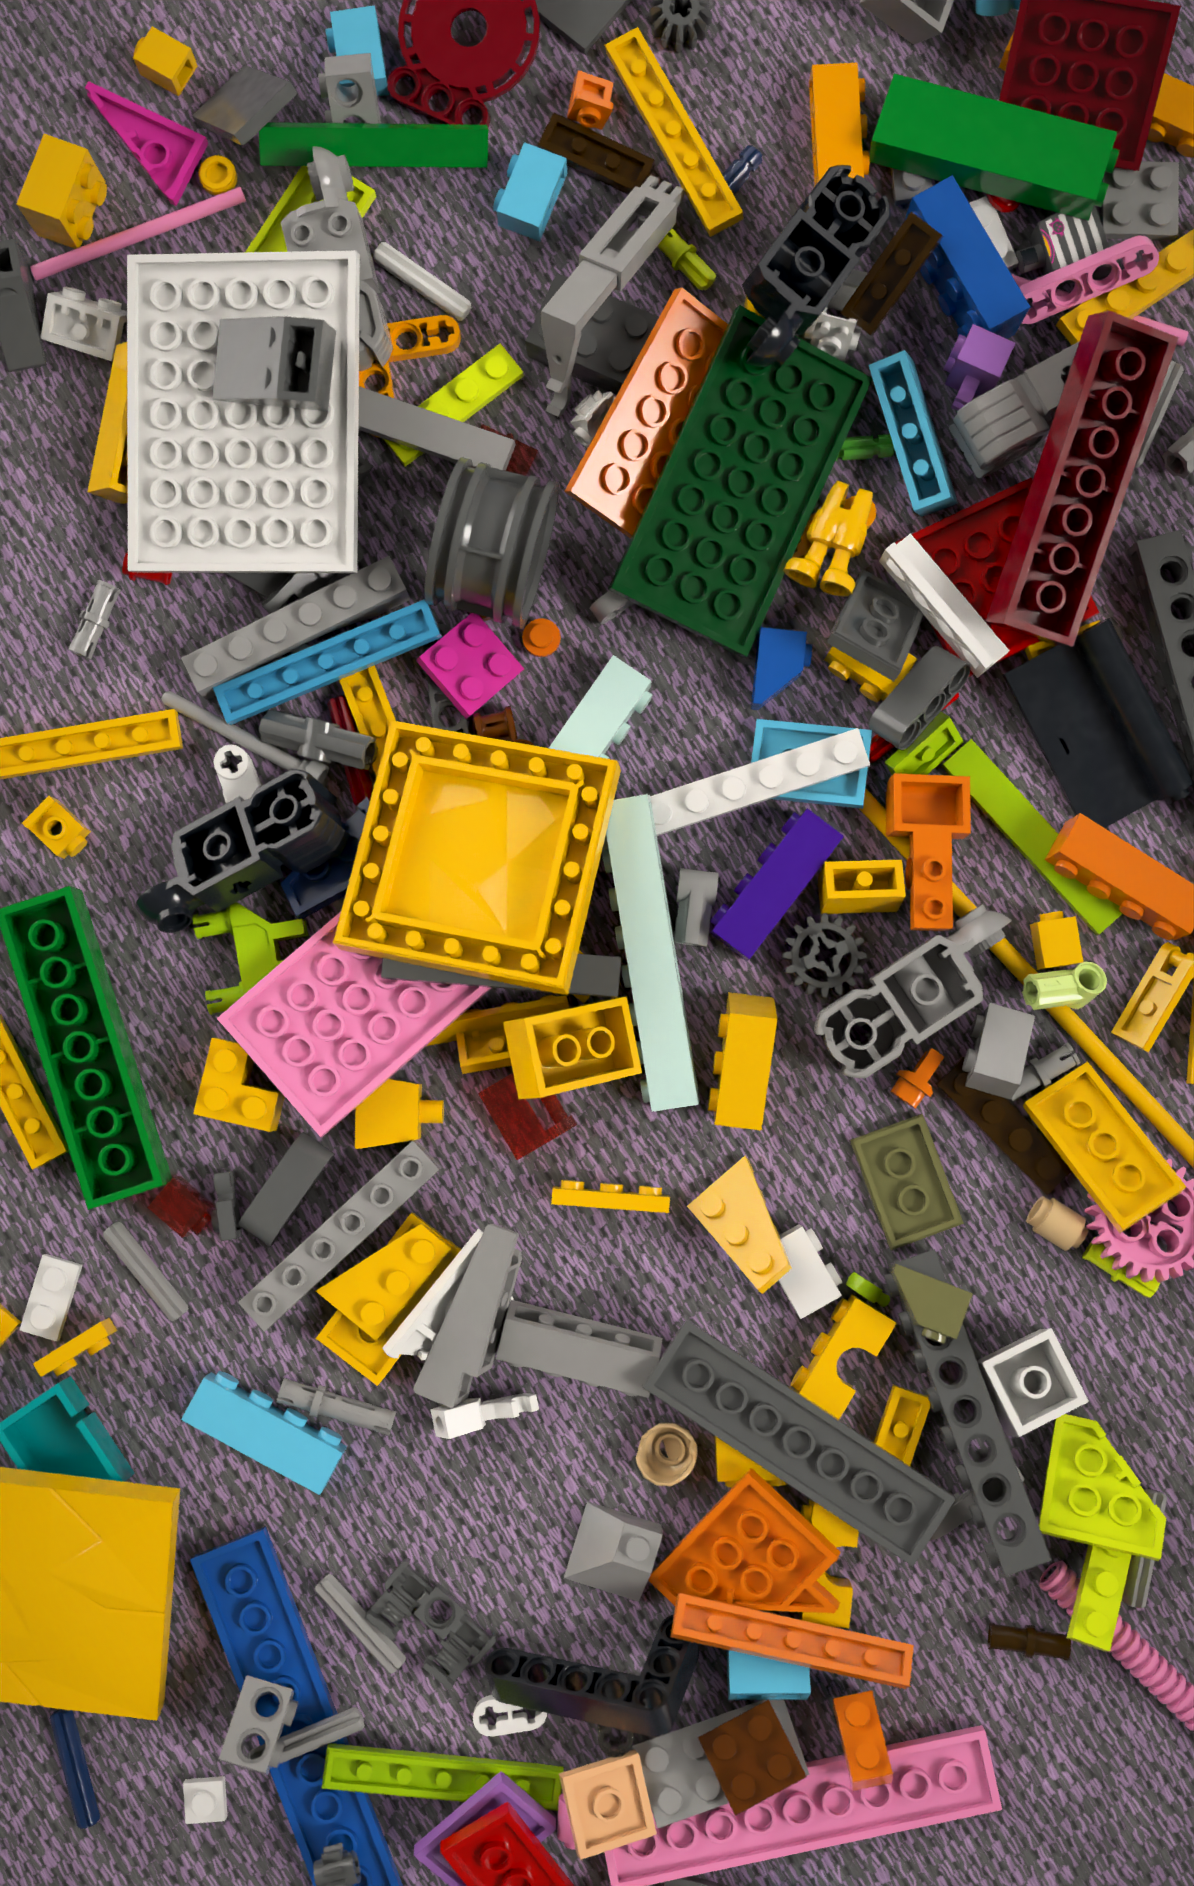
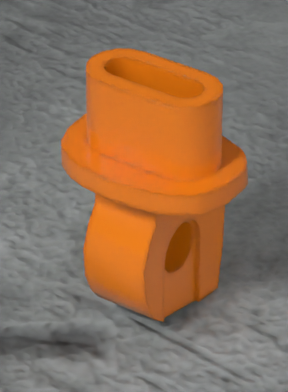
M930 1048L929 1051L922 1055L912 1071L899 1070L896 1073L899 1079L890 1092L916 1109L924 1096L931 1097L933 1094L928 1080L945 1056Z

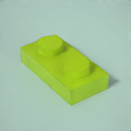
M940 712L905 750L898 749L884 763L892 775L894 773L928 775L964 741L951 718Z

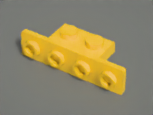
M548 995L535 1001L524 1003L509 1002L496 1008L467 1010L427 1046L457 1041L462 1074L512 1066L503 1022L569 1008L567 996Z

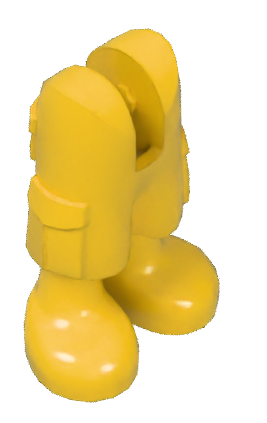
M836 481L830 489L822 508L814 515L807 531L806 537L812 544L804 558H791L786 563L784 572L792 580L806 587L815 588L827 550L834 548L835 552L832 561L822 577L820 589L830 595L847 597L852 594L855 587L854 579L848 574L849 560L861 553L865 537L867 536L866 523L872 504L873 492L859 488L850 506L851 509L847 510L843 506H845L849 484Z

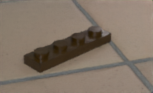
M962 1057L936 1085L1044 1195H1048L1071 1172V1169L1055 1148L1006 1098L965 1086L968 1072L962 1071L965 1057Z

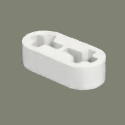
M488 1695L477 1702L473 1712V1723L480 1734L493 1737L537 1729L545 1722L547 1713L536 1711L535 1718L528 1719L525 1712L513 1714L514 1710H521L523 1707L501 1703L492 1695ZM486 1707H493L494 1713L508 1712V1715L497 1717L495 1725H489L488 1719H481L480 1717L485 1714Z

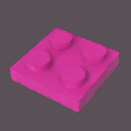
M470 613L416 660L465 719L470 717L524 670L522 665L483 619L474 613Z

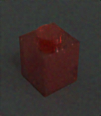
M177 1176L169 1181L147 1208L179 1236L184 1238L190 1236L192 1232L198 1236L212 1221L209 1213L215 1205L182 1176Z

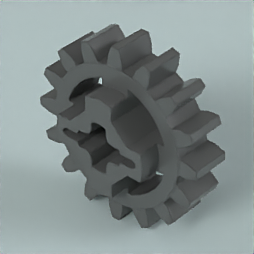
M823 913L820 916L819 923H815L814 919L809 916L805 918L806 929L796 924L792 929L797 937L795 939L787 937L784 940V943L791 947L790 952L781 954L782 959L791 961V965L784 972L785 974H796L797 977L792 984L794 987L802 983L807 985L806 995H811L815 988L819 989L821 998L828 996L829 988H832L836 995L843 994L841 984L845 983L853 987L856 982L851 975L864 972V969L857 965L858 960L867 957V953L858 952L857 946L862 944L864 939H853L851 934L856 928L854 925L846 929L841 927L843 917L838 916L833 923H829L827 913ZM822 930L831 931L843 940L838 943L826 938ZM807 936L810 944L806 956L799 958L800 945ZM822 945L824 950L831 949L833 952V956L828 959L829 966H826L824 961L817 962L815 960V955L820 952L818 946ZM849 953L847 968L840 975L841 972L838 966L841 958ZM809 969L822 973L826 982L812 979L804 971Z

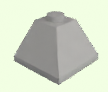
M587 1501L564 1578L639 1602L651 1575L663 1536L662 1525Z

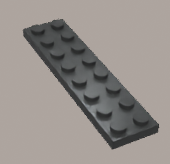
M685 1319L643 1384L645 1390L912 1567L956 1500L953 1494L688 1319Z

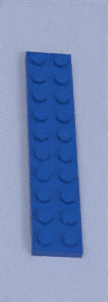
M266 1526L192 1556L190 1562L240 1693L246 1675L293 1689L294 1695L292 1700L298 1701L297 1710L291 1726L284 1724L280 1737L336 1715V1708ZM271 1694L262 1696L256 1705L257 1713L262 1717L274 1715L279 1708V1699ZM257 1736L260 1746L265 1744V1740L261 1736ZM343 1737L339 1740L331 1742L334 1744L349 1745L347 1737ZM327 1744L279 1764L278 1768L271 1767L269 1769L313 1886H316L313 1870L314 1861L322 1859L323 1847L343 1843L344 1850H347V1852L355 1851L357 1854L361 1881L360 1883L353 1884V1886H403L368 1793L322 1789Z

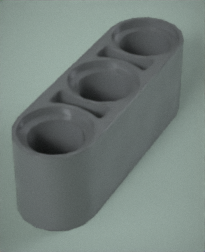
M940 646L932 647L878 706L870 719L869 729L896 748L905 750L963 687L971 671L970 665Z
M302 1132L249 1205L238 1225L271 1247L279 1236L277 1234L284 1225L287 1226L301 1204L299 1202L306 1193L309 1194L323 1174L322 1169L328 1161H332L335 1153L305 1132Z

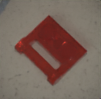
M513 1073L478 1093L516 1160L521 1159L578 1125L572 1115L568 1117L556 1094L540 1098L555 1125L545 1130L528 1100L518 1099Z

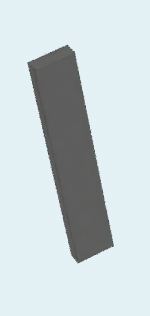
M578 954L568 994L618 998L621 957ZM383 958L382 979L548 992Z

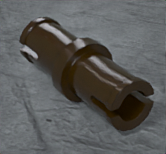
M990 1623L987 1647L991 1650L999 1649L1023 1653L1025 1658H1033L1034 1655L1068 1661L1071 1654V1639L1067 1638V1634L1035 1630L1033 1625H1025L1024 1628Z

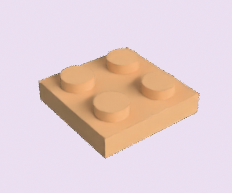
M635 1749L559 1773L575 1849L580 1860L657 1835L639 1753Z

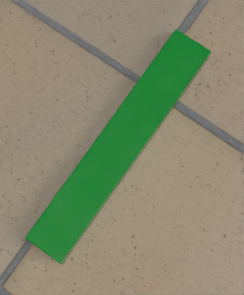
M268 122L259 131L260 166H307V163L314 161L312 146H317L331 151L336 156L345 154L348 165L352 167L488 168L487 125Z

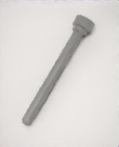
M167 691L162 695L161 699L164 705L175 709L184 716L287 771L291 769L306 771L321 784L328 774L329 767L315 759L312 761L307 759L301 761L269 743L262 742L260 738L234 724H227L224 719L172 691Z

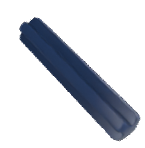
M59 1709L50 1715V1722L76 1824L79 1829H85L97 1824L100 1820V1814L73 1710Z

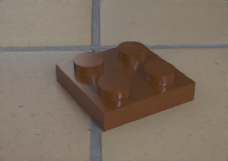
M769 1699L698 1737L735 1816L807 1777Z

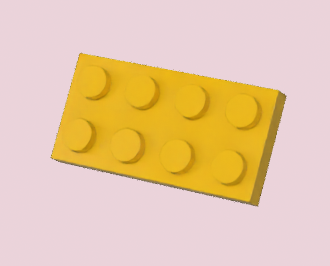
M1088 1061L1024 1103L1023 1108L1119 1233L1185 1190L1186 1185Z
M413 1212L410 1213L388 1244L420 1223H423L452 1247L377 1341L339 1310L334 1313L316 1337L318 1341L376 1386L381 1383L399 1359L389 1357L382 1349L383 1346L461 1251L458 1246Z

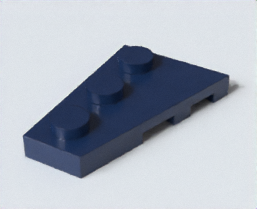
M368 797L357 806L359 809L345 824L342 822V828L350 834L346 847L339 856L307 873L292 871L281 883L290 905L299 919H304L345 896L370 803Z

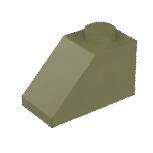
M893 1265L890 1273L914 1325L923 1328L921 1336L941 1344L945 1343L946 1337L956 1340L973 1293L901 1265Z

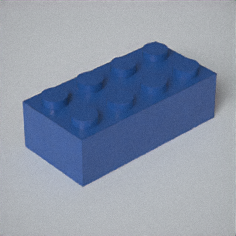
M952 175L912 197L904 219L905 221L910 212H913L944 236L920 269L921 275L926 283H933L940 294L938 301L942 311L948 317L952 315L959 326L957 328L958 336L961 334L967 337L974 324L1008 339L1016 334L1030 309V305Z

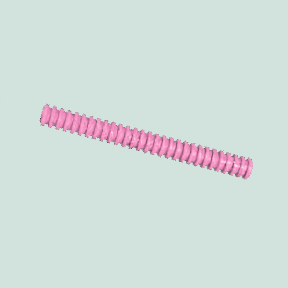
M1058 1561L1044 1571L1040 1578L1039 1587L1043 1591H1048L1049 1597L1057 1600V1604L1061 1608H1067V1614L1072 1617L1080 1578H1076L1077 1574L1072 1569L1067 1570V1564L1064 1561ZM1056 1566L1054 1572L1047 1579H1044L1048 1571ZM1118 1614L1111 1649L1108 1652H1112L1113 1658L1117 1661L1121 1660V1665L1125 1669H1130L1131 1675L1134 1678H1139V1682L1144 1687H1148L1152 1695H1157V1699L1162 1704H1166L1167 1709L1171 1713H1176V1717L1181 1722H1185V1726L1189 1730H1194V1685L1191 1682H1186V1678L1181 1673H1177V1669L1172 1664H1168L1165 1657L1159 1656V1652L1154 1647H1149V1642L1146 1639H1140V1634L1136 1630H1131V1625L1127 1621H1122V1617Z

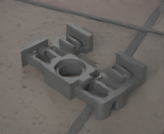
M404 1558L397 1569L387 1578L384 1586L385 1592L370 1608L365 1618L393 1641L397 1632L401 1629L398 1623L405 1615L410 1618L413 1614L412 1610L416 1606L414 1615L442 1638L440 1644L443 1646L435 1656L431 1653L426 1658L423 1668L450 1690L454 1686L455 1680L469 1665L470 1661L468 1658L473 1655L471 1664H478L495 1644L496 1632L494 1631L490 1636L465 1614L467 1607L439 1583L433 1587L408 1565L411 1559ZM392 1585L393 1589L389 1592L387 1589ZM438 1600L446 1601L451 1606V1616L443 1621L434 1619L430 1613L432 1603ZM380 1612L382 1615H384V1616H385L389 1621H391L395 1626L393 1627L389 1622H387V1621H386L382 1616H380L378 1613ZM435 1659L440 1665H442L447 1671H449V1674L446 1673L433 1660Z

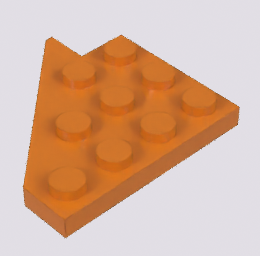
M750 1468L652 1570L648 1581L674 1606L676 1605L678 1594L681 1593L753 1610L835 1613L840 1602L817 1579L839 1558L841 1552L757 1472Z

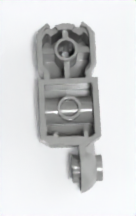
M312 146L314 161L307 163V168L318 202L306 204L291 211L281 221L287 251L356 250L360 254L359 371L370 368L372 366L371 363L375 360L383 367L391 356L393 345L385 311L377 296L380 290L363 219L355 202L348 201L347 192L354 191L349 165L345 154L336 156L325 148Z
M1079 342L1025 370L1022 375L1008 380L976 397L957 411V415L953 419L954 423L949 426V430L953 437L957 439L958 446L964 452L969 465H972L971 468L977 478L991 475L1026 456L1042 444L1052 425Z
M982 904L954 922L953 924L957 931L947 938L940 935L931 937L871 977L869 981L873 986L868 990H851L819 1011L814 1024V1034L823 1035L827 1051L835 1060L843 1064L840 1073L853 1078H867L899 1057L907 1041L910 1040L915 1045L919 1044L982 1002V984L974 974V969L964 956V953L970 950L975 957L1006 937L1002 928L1012 920L1000 912L988 911ZM854 1024L867 1026L868 1033H864V1035L868 1037L863 1043L856 1039L852 1041L850 1039L849 1033H852L850 1028Z

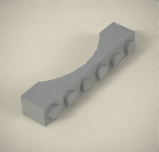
M387 556L357 571V573H352L181 659L197 692L204 699L208 700L216 696L213 687L266 666L286 653L325 634L372 619L409 601L410 597L390 556Z

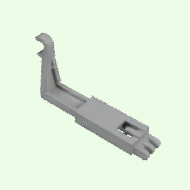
M652 175L647 178L640 188L635 186L580 252L579 266L541 310V326L551 376L546 388L555 391L552 401L547 405L546 412L560 417L565 412L571 399L572 371L582 334L580 331L614 289L622 291L675 225L677 207L685 196L684 188L676 186L671 192L672 184L663 181L658 187L659 179ZM640 215L645 217L639 218L638 228L635 227V229L632 232L629 231V228L634 224V222L638 219Z

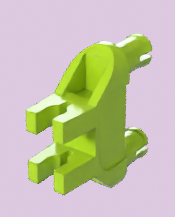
M238 902L226 907V910L193 915L194 925L209 924L208 926L194 928L197 939L231 933L234 936L241 976L239 986L205 991L206 1001L222 999L221 1002L207 1004L209 1014L214 1015L215 1013L225 1012L283 962L278 941L309 936L306 921L297 919L271 924Z

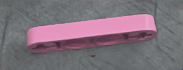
M1135 236L1021 285L1019 288L1026 300L1029 298L1033 300L1032 308L1027 312L1022 324L1036 323L1146 276L1154 270L1159 261V253L1148 237ZM1143 250V260L1135 262L1136 253ZM1120 258L1123 260V270H1121L1119 264L1116 261ZM1109 264L1112 266L1110 274L1105 279L1099 281L1092 279L1093 272L1100 265ZM1071 280L1075 282L1074 289L1068 295L1057 296L1055 294L1056 288L1063 281ZM1043 291H1047L1051 301H1045L1046 298L1042 293Z

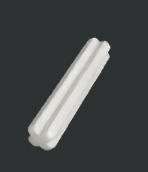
M382 242L373 253L374 261L458 321H463L472 308L471 302L388 243Z

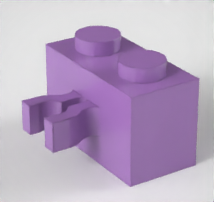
M974 324L967 337L959 334L943 368L944 371L949 372L945 385L958 390L951 408L958 411L969 403L973 397L976 398L995 387L1016 344L1015 342Z

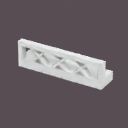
M911 533L897 545L894 542L885 549L879 560L881 565L957 655L970 665L971 671L977 678L1010 651Z

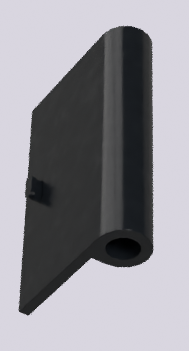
M1110 618L1079 632L1073 647L1056 645L1002 675L1075 816L1081 813L1106 828L1155 800L1167 799L1168 803H1173L1190 794L1188 787L1194 782ZM1059 738L1062 740V742H1063V744H1064V746H1065V748H1066V750H1067V753H1066V751H1065V749H1064V747H1063L1061 741L1059 740Z

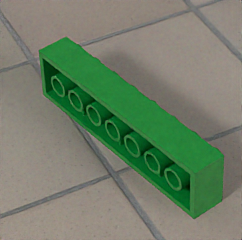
M67 886L0 908L1 932L87 1209L101 1207L173 1183L82 890Z

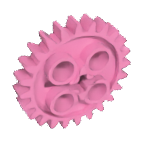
M1167 1159V1163L1172 1168V1159ZM1184 1166L1174 1171L1186 1185L1183 1192L1171 1199L1177 1206L1178 1215L1175 1216L1170 1212L1168 1202H1166L1130 1226V1237L1123 1232L1119 1233L1097 1203L1085 1209V1213L1095 1216V1221L1086 1225V1229L1097 1230L1099 1234L1091 1243L1092 1245L1104 1244L1106 1248L1102 1251L1100 1257L1103 1259L1112 1255L1115 1258L1112 1266L1113 1270L1122 1268L1125 1265L1127 1266V1278L1137 1276L1140 1272L1142 1282L1151 1281L1155 1276L1157 1282L1160 1283L1169 1280V1275L1175 1279L1183 1275V1269L1188 1271L1194 1268V1178L1189 1181L1183 1179L1186 1172ZM1088 1193L1087 1197L1093 1202H1095L1091 1195ZM1171 1225H1174V1226L1178 1227L1181 1232L1179 1233V1231H1178L1177 1229H1175L1174 1227H1172ZM1157 1235L1166 1241V1252L1159 1248Z

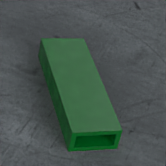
M894 73L871 141L869 160L871 163L938 181H943L953 175L961 187L1089 221L1093 207H1102L1109 186L1108 183L1102 182L1105 172L1112 174L1120 150L1113 148L1117 135L1116 131Z

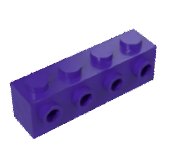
M808 808L801 816L795 812L781 828V831L786 834L784 839L778 846H775L772 842L768 845L757 860L763 865L754 877L747 873L734 889V892L739 895L731 907L723 903L710 920L715 925L710 934L746 962L753 956L844 838L841 833Z

